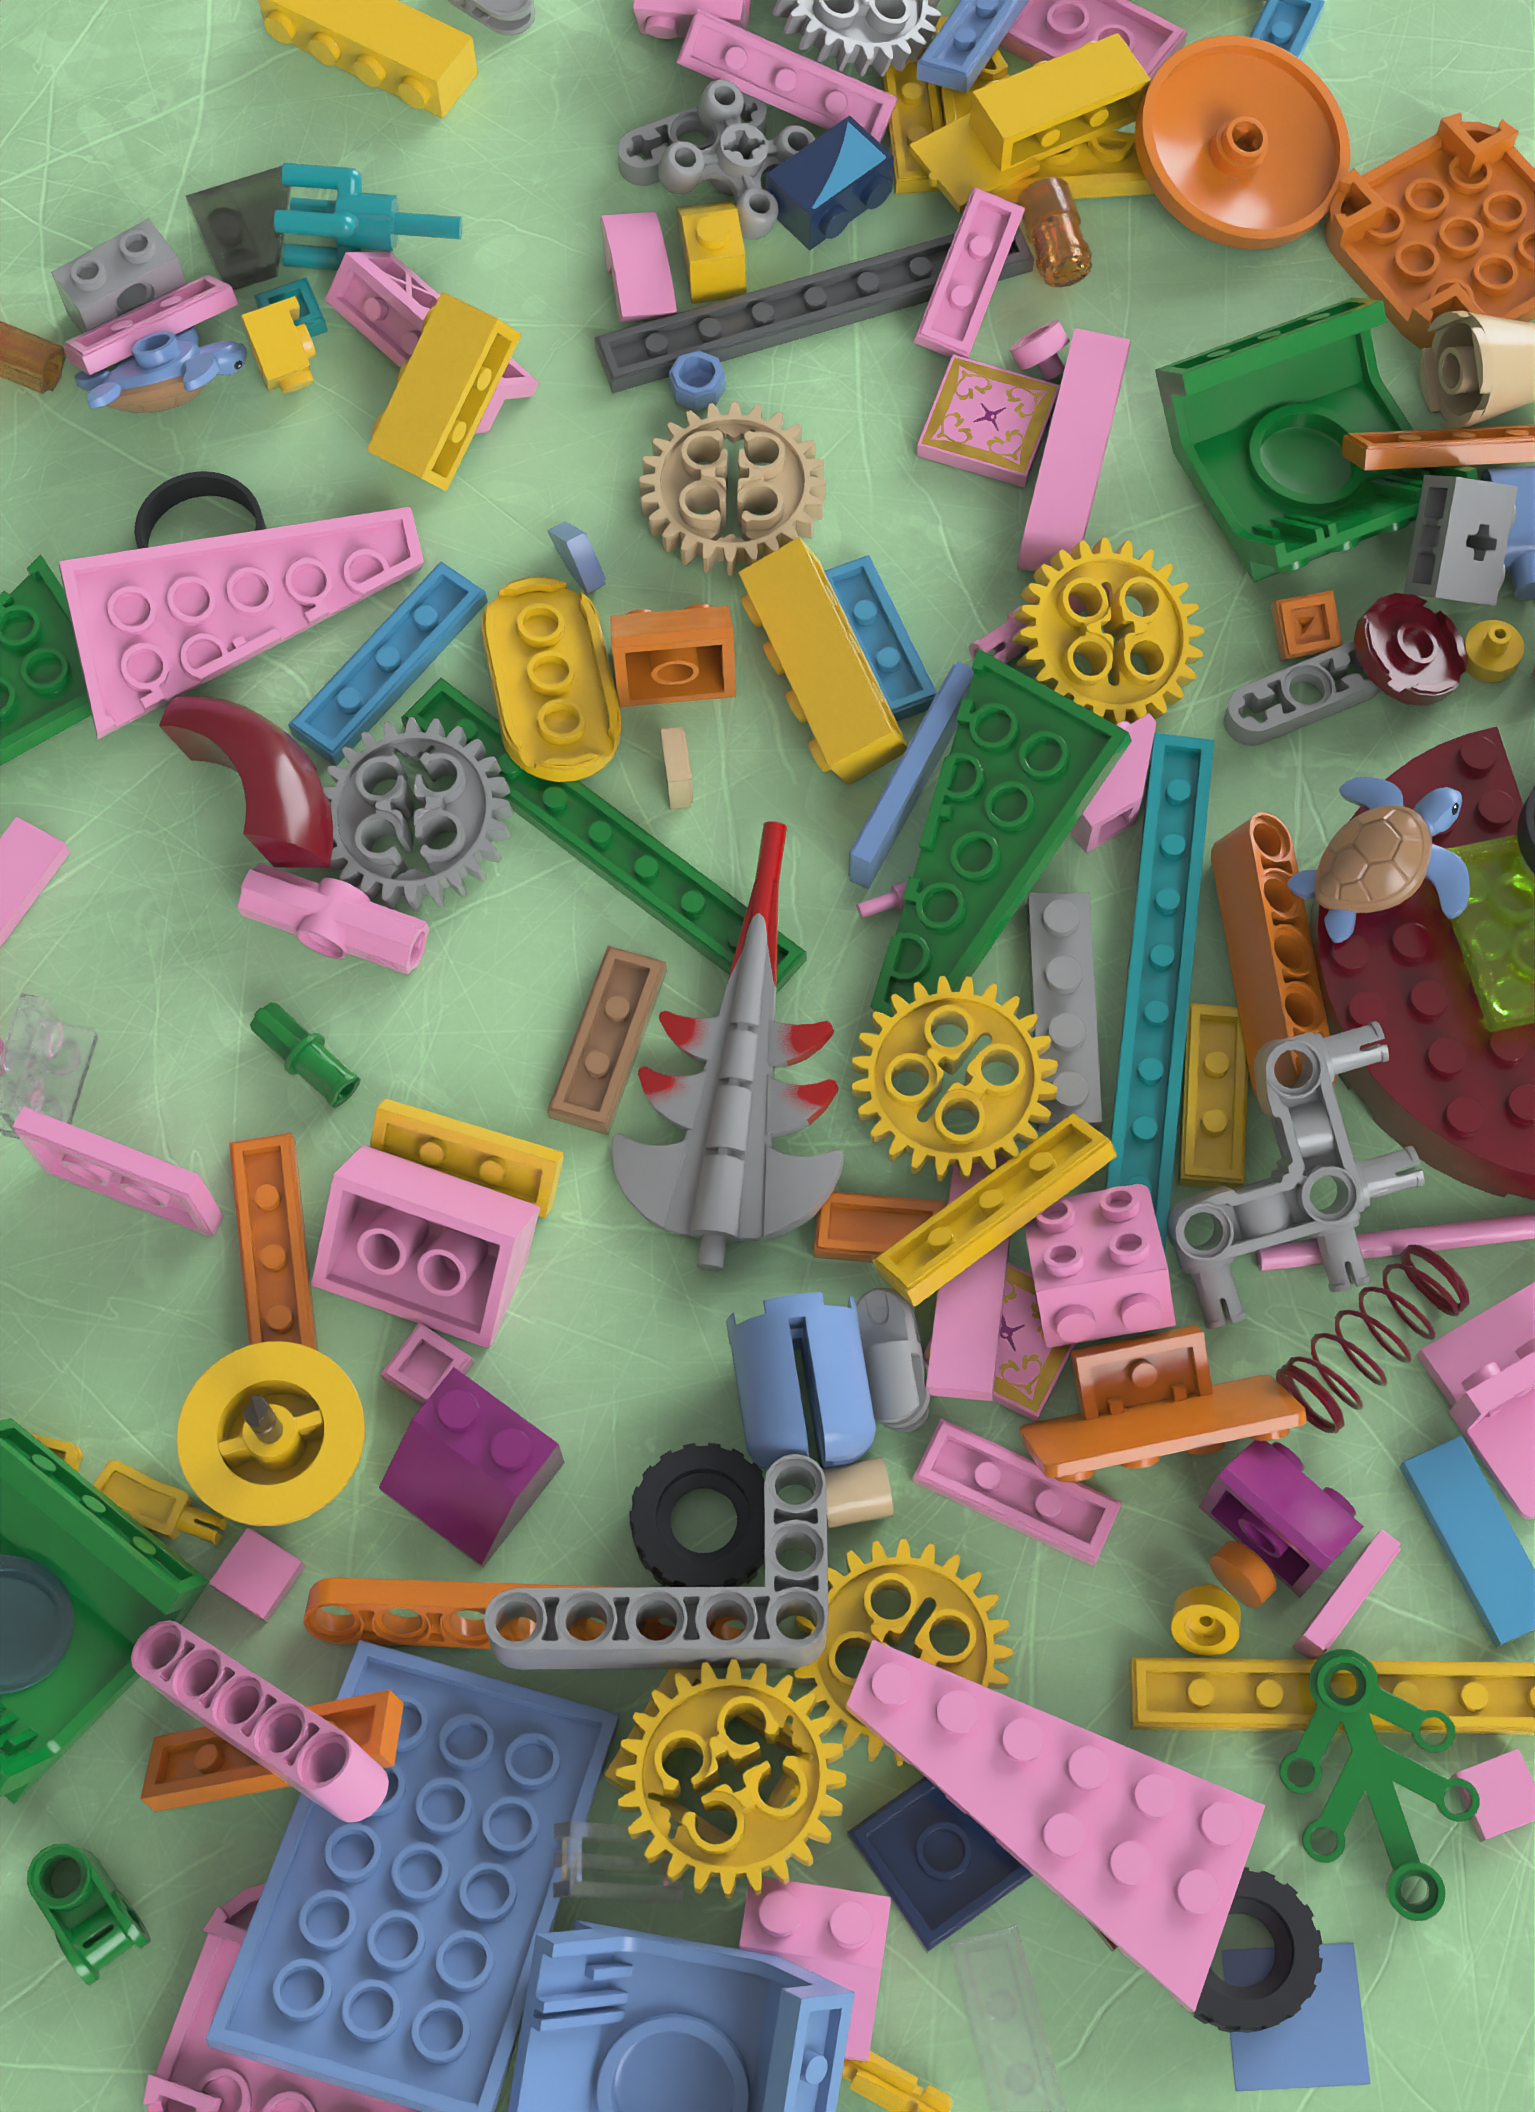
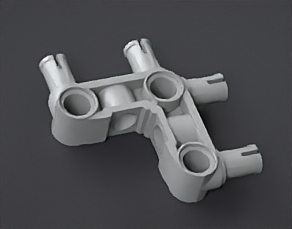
M1377 1021L1325 1038L1320 1033L1314 1034L1311 1031L1287 1039H1275L1264 1044L1257 1052L1253 1063L1257 1097L1262 1114L1269 1115L1281 1154V1159L1276 1162L1278 1169L1272 1170L1271 1178L1234 1189L1221 1185L1204 1190L1177 1203L1169 1212L1167 1237L1175 1248L1180 1268L1184 1269L1185 1274H1192L1207 1329L1226 1326L1220 1300L1226 1320H1230L1233 1324L1246 1318L1230 1267V1263L1235 1261L1234 1257L1309 1235L1311 1238H1317L1329 1280L1330 1292L1351 1289L1350 1284L1355 1283L1356 1287L1371 1282L1369 1274L1366 1272L1354 1227L1359 1225L1360 1212L1365 1211V1208L1370 1206V1199L1414 1186L1417 1188L1425 1183L1423 1170L1421 1169L1416 1170L1413 1167L1396 1172L1421 1164L1413 1146H1407L1403 1150L1358 1162L1352 1155L1332 1082H1334V1077L1337 1074L1389 1060L1387 1045L1376 1044L1360 1049L1361 1045L1385 1039L1382 1028ZM1292 1050L1299 1056L1302 1062V1072L1295 1083L1283 1086L1275 1077L1274 1065L1282 1053ZM1323 1176H1331L1337 1185L1336 1199L1331 1206L1317 1210L1310 1200L1312 1185ZM1197 1213H1209L1214 1221L1212 1237L1202 1245H1189L1184 1232L1187 1221Z

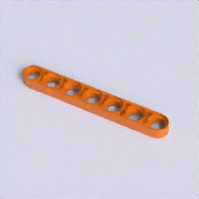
M334 1577L320 1580L310 1588L303 1623L306 1630L313 1637L334 1644H358L359 1640L386 1646L491 1649L485 1630L484 1619H465L458 1616L456 1612L469 1610L485 1615L487 1606L495 1596L505 1590L515 1588L640 1587ZM321 1607H342L349 1610L352 1614H330L323 1611ZM394 1608L409 1609L418 1613L419 1616L410 1618L400 1617L390 1613L388 1610ZM657 1616L646 1620L639 1628V1632L649 1640L658 1641L670 1636L676 1627L661 1624L658 1620L666 1617ZM731 1616L719 1617L708 1628L713 1636L721 1640L735 1639L745 1629L728 1626L726 1622L739 1620ZM524 1617L513 1618L504 1625L500 1636L509 1641L524 1640L533 1633L536 1623ZM591 1617L581 1618L570 1629V1635L577 1640H594L603 1633L606 1624L597 1623Z

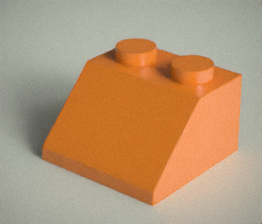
M695 604L683 610L654 612L648 609H636L625 615L610 616L611 642L619 707L736 697L734 632L729 606L713 607L707 604Z

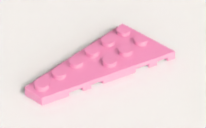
M411 507L59 561V570L97 740L163 706L175 697L182 696L419 571L423 566L424 560Z
M872 1640L845 1709L909 1765L912 1764L946 1794L945 1797L965 1815L967 1813L996 1838L995 1841L1077 1914L1084 1916L1119 1947L1118 1950L1136 1966L1142 1967L1171 1993L1170 1996L1188 2012H1195L1265 1805Z

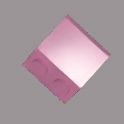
M762 1876L761 1895L755 1896L748 1885L739 1949L780 1956L854 1991L844 2059L868 2061L891 1897L789 1881V1883L783 1885L778 1879Z

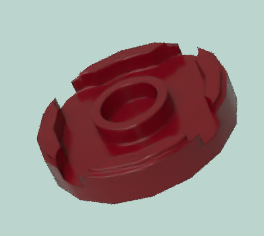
M1393 593L1379 598L1357 621L1354 644L1358 661L1369 679L1386 695L1402 703L1428 706L1442 701L1459 685L1460 676L1466 671L1468 659L1463 638L1446 614L1441 610L1435 614L1429 608L1423 606L1428 601L1412 594Z

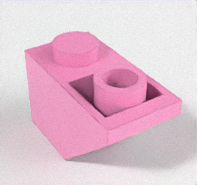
M1150 713L1132 724L1129 721L1116 724L1129 732L1132 742L1070 831L1086 854L1136 824L1156 728V721Z

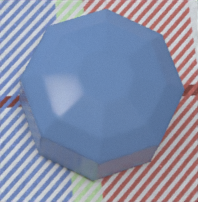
M700 350L678 356L669 371V384L676 403L695 411L707 408L711 403L717 405L726 389L725 373L719 358Z

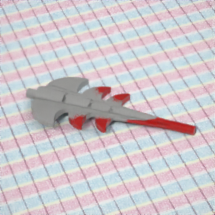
M768 821L763 824L755 882L718 1017L690 1018L676 1015L669 1011H662L659 1014V1020L664 1030L681 1052L695 1060L705 1062L703 1072L690 1076H668L657 1073L646 1066L638 1070L643 1092L655 1110L675 1127L686 1130L685 1139L665 1146L645 1145L632 1141L620 1133L615 1134L612 1139L614 1173L627 1200L651 1224L676 1235L692 1236L700 1240L697 1267L707 1271L718 1272L723 1270L726 1244H736L740 1240H770L786 1235L812 1219L832 1195L844 1164V1155L837 1149L821 1155L806 1157L785 1155L773 1149V1138L792 1135L810 1126L827 1110L839 1090L835 1080L832 1079L815 1084L795 1085L787 1084L774 1078L775 1068L788 1067L807 1060L818 1052L834 1034V1029L828 1021L800 1025L776 1022L779 880L787 826L775 821Z

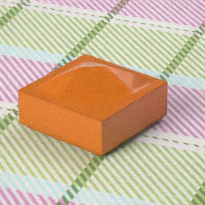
M1333 590L1277 600L1270 603L1281 661L1321 654L1342 646Z

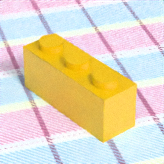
M1116 33L1099 41L1087 42L1074 51L1049 61H1040L1027 70L1002 80L988 82L982 88L972 91L969 125L1001 172L1033 158L1040 161L1135 122L1138 106L1151 79L1120 34Z
M441 292L436 305L428 311L424 318L422 334L410 359L402 365L398 373L397 387L386 410L379 415L374 423L372 439L366 451L447 492L522 334L498 318Z

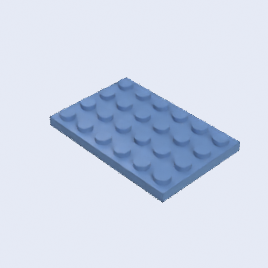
M359 1640L336 1700L391 1690L404 1703L394 1767L384 1768L389 1781L387 1794L380 1807L371 1816L358 1822L348 1823L338 1819L300 1792L209 2028L206 2041L208 2046L214 2049L421 2112H494L521 2030L536 1934L551 1933L553 1931L618 1729L619 1714Z

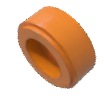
M1227 1541L1210 1558V1567L1216 1578L1231 1595L1251 1608H1259L1276 1591V1579L1271 1569L1248 1546L1237 1541Z

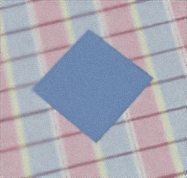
M1354 1943L1319 1945V1958H1323L1322 1970L1316 1975L1314 1984L1317 1986L1311 1998L1304 2001L1300 2006L1302 2009L1293 2017L1284 2020L1279 2025L1261 2031L1230 2033L1236 2091L1371 2084ZM1275 1947L1221 1950L1224 1981L1238 1987H1248L1261 1982L1272 1969L1275 1959Z

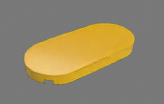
M528 577L507 584L498 591V597L490 605L489 603L487 604L482 615V644L501 737L506 752L521 769L541 779L569 782L594 775L612 760L618 749L621 737V713L597 610L591 600L581 591L578 595L574 591L567 589V583L555 578Z

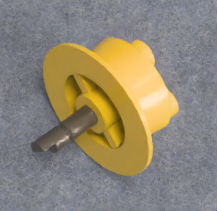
M282 1341L263 1342L245 1346L214 1363L202 1374L190 1390L183 1404L177 1426L176 1440L179 1462L186 1480L196 1495L212 1510L225 1518L252 1526H279L293 1523L311 1516L328 1505L340 1494L353 1476L359 1464L365 1441V1416L358 1392L346 1373L333 1360L315 1349Z

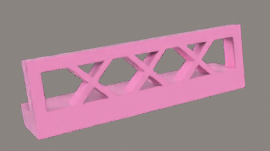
M390 251L346 252L325 301L401 368L410 359L422 334L424 318L428 311L436 305L440 295ZM510 358L474 434L489 432L505 399L533 397L540 382L512 358Z

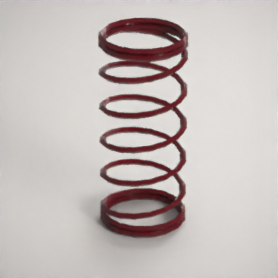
M1408 1245L1400 1254L1401 1264H1389L1382 1271L1384 1288L1371 1286L1364 1287L1360 1291V1312L1355 1310L1339 1311L1335 1316L1336 1335L1319 1333L1312 1337L1310 1341L1313 1359L1302 1356L1290 1357L1286 1365H1282L1277 1370L1276 1381L1305 1408L1306 1419L1314 1427L1326 1433L1337 1434L1345 1425L1343 1412L1331 1394L1314 1377L1294 1366L1295 1362H1304L1316 1367L1328 1386L1343 1402L1356 1410L1363 1408V1402L1356 1391L1341 1376L1319 1361L1315 1350V1344L1319 1339L1327 1338L1340 1343L1346 1355L1366 1378L1379 1386L1387 1385V1378L1377 1363L1353 1343L1343 1338L1340 1329V1320L1343 1316L1353 1315L1362 1318L1372 1335L1389 1354L1401 1362H1411L1409 1349L1402 1340L1381 1322L1367 1315L1363 1301L1368 1292L1385 1294L1402 1320L1421 1337L1434 1340L1436 1337L1434 1328L1428 1319L1414 1305L1390 1290L1387 1275L1392 1269H1403L1414 1286L1446 1315L1457 1317L1459 1312H1462L1470 1304L1469 1292L1462 1278L1451 1265L1431 1249L1421 1245ZM1410 1254L1421 1257L1434 1266L1454 1288L1460 1303H1457L1450 1293L1437 1281L1416 1269ZM1397 1301L1421 1320L1428 1329L1429 1334L1420 1329L1405 1314ZM1374 1326L1392 1339L1404 1353L1405 1357L1395 1351ZM1352 1351L1356 1353L1358 1356H1360L1367 1364H1369L1381 1380H1379L1377 1377L1371 1374L1360 1363V1361L1356 1358ZM1331 1378L1337 1381L1351 1395L1355 1402L1348 1398ZM1294 1379L1305 1386L1321 1402L1334 1423L1324 1419L1310 1407L1297 1388Z

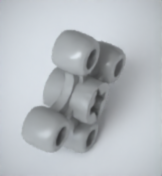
M716 80L703 90L697 106L698 118L705 128L714 132L715 143L710 148L699 150L694 144L678 141L671 144L664 151L658 166L659 180L662 186L669 192L686 194L691 192L699 182L709 179L713 187L720 193L735 197L734 206L738 211L742 237L749 240H758L764 238L773 229L779 213L778 202L774 195L761 187V176L813 142L815 138L806 128L792 125L784 128L776 138L767 141L763 133L756 127L747 123H741L740 115L744 101L740 89L730 81Z

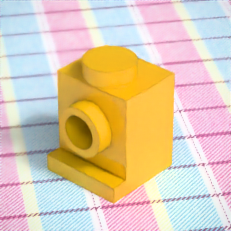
M296 296L241 315L242 328L267 391L280 387L282 393L286 394L298 391L314 383L308 359L317 355L306 325L304 323L298 326L294 325L293 321L299 319L300 306Z

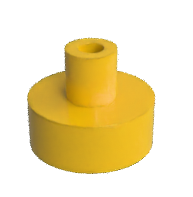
M1485 620L1477 623L1469 630L1464 640L1468 659L1466 672L1473 678L1486 683H1498L1510 678L1515 673L1524 654V641L1520 633L1510 624L1499 620Z
M1204 1584L1187 1589L1177 1597L1174 1603L1171 1620L1173 1638L1182 1648L1193 1654L1201 1656L1224 1654L1230 1651L1239 1639L1242 1615L1240 1606L1231 1595L1213 1584Z

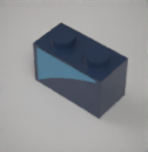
M849 115L766 174V188L774 195L778 202L779 213L777 220L809 251L825 239L837 237L844 231L849 222L867 209L879 207L892 192L894 155Z

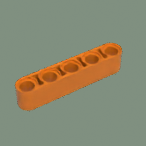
M1267 812L1256 814L1215 842L1211 849V862L1250 1079L1257 1099L1253 1063L1257 1052L1264 1044L1275 1039H1287L1311 1031L1314 1034L1320 1033L1323 1038L1330 1036L1304 899L1292 893L1287 885L1289 879L1295 873H1298L1293 841L1284 823L1276 816ZM1292 1050L1282 1053L1274 1065L1275 1077L1283 1086L1295 1083L1302 1072V1062L1299 1056ZM1335 1075L1334 1082H1332L1333 1087L1337 1079V1075Z

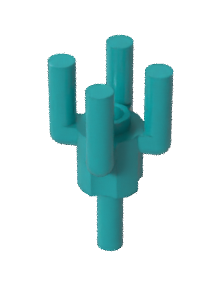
M283 163V186L337 190L336 201L291 197L290 210L275 211L274 229L276 233L335 237L337 247L284 244L282 251L283 266L338 270L346 252H361V249L393 251V248H396L398 235L461 240V216L398 212L397 195L362 193V178L360 173L354 168Z

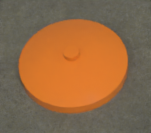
M1236 35L1215 36L1183 47L1160 67L1143 94L1138 106L1135 121V145L1142 172L1153 193L1165 209L1188 229L1210 241L1225 246L1249 250L1280 247L1303 237L1327 215L1339 180L1349 172L1350 140L1347 125L1342 111L1329 88L1299 58L1274 44L1260 39Z

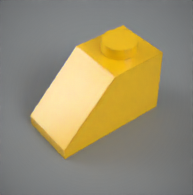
M727 200L676 207L691 303L725 300L746 294V256L738 211L734 204Z

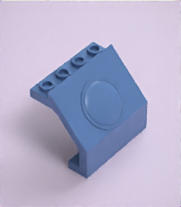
M574 1920L572 1931L536 1934L508 2112H836L855 1992L780 1956Z

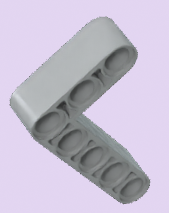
M791 1454L773 1462L766 1473L764 1483L765 1587L515 1588L505 1590L492 1599L486 1608L484 1616L485 1630L492 1652L497 1660L505 1666L520 1670L701 1669L702 1663L708 1662L711 1668H728L731 1659H737L740 1668H757L760 1663L766 1664V1668H799L810 1665L819 1659L825 1650L828 1631L826 1480L823 1470L816 1461L808 1456ZM796 1484L809 1489L813 1496L804 1504L792 1505L782 1501L777 1494L784 1487ZM798 1549L808 1553L814 1562L807 1569L794 1572L782 1567L777 1560L786 1551ZM797 1615L810 1620L815 1630L805 1639L794 1640L781 1634L777 1627L787 1617ZM723 1616L736 1617L746 1627L740 1636L731 1640L716 1638L710 1633L708 1628L714 1620ZM585 1617H595L606 1624L603 1633L596 1639L589 1641L577 1640L570 1635V1629L575 1622ZM652 1617H666L675 1624L676 1628L673 1633L663 1640H649L639 1632L642 1624ZM513 1618H529L536 1623L533 1633L524 1640L515 1642L500 1636L504 1625Z

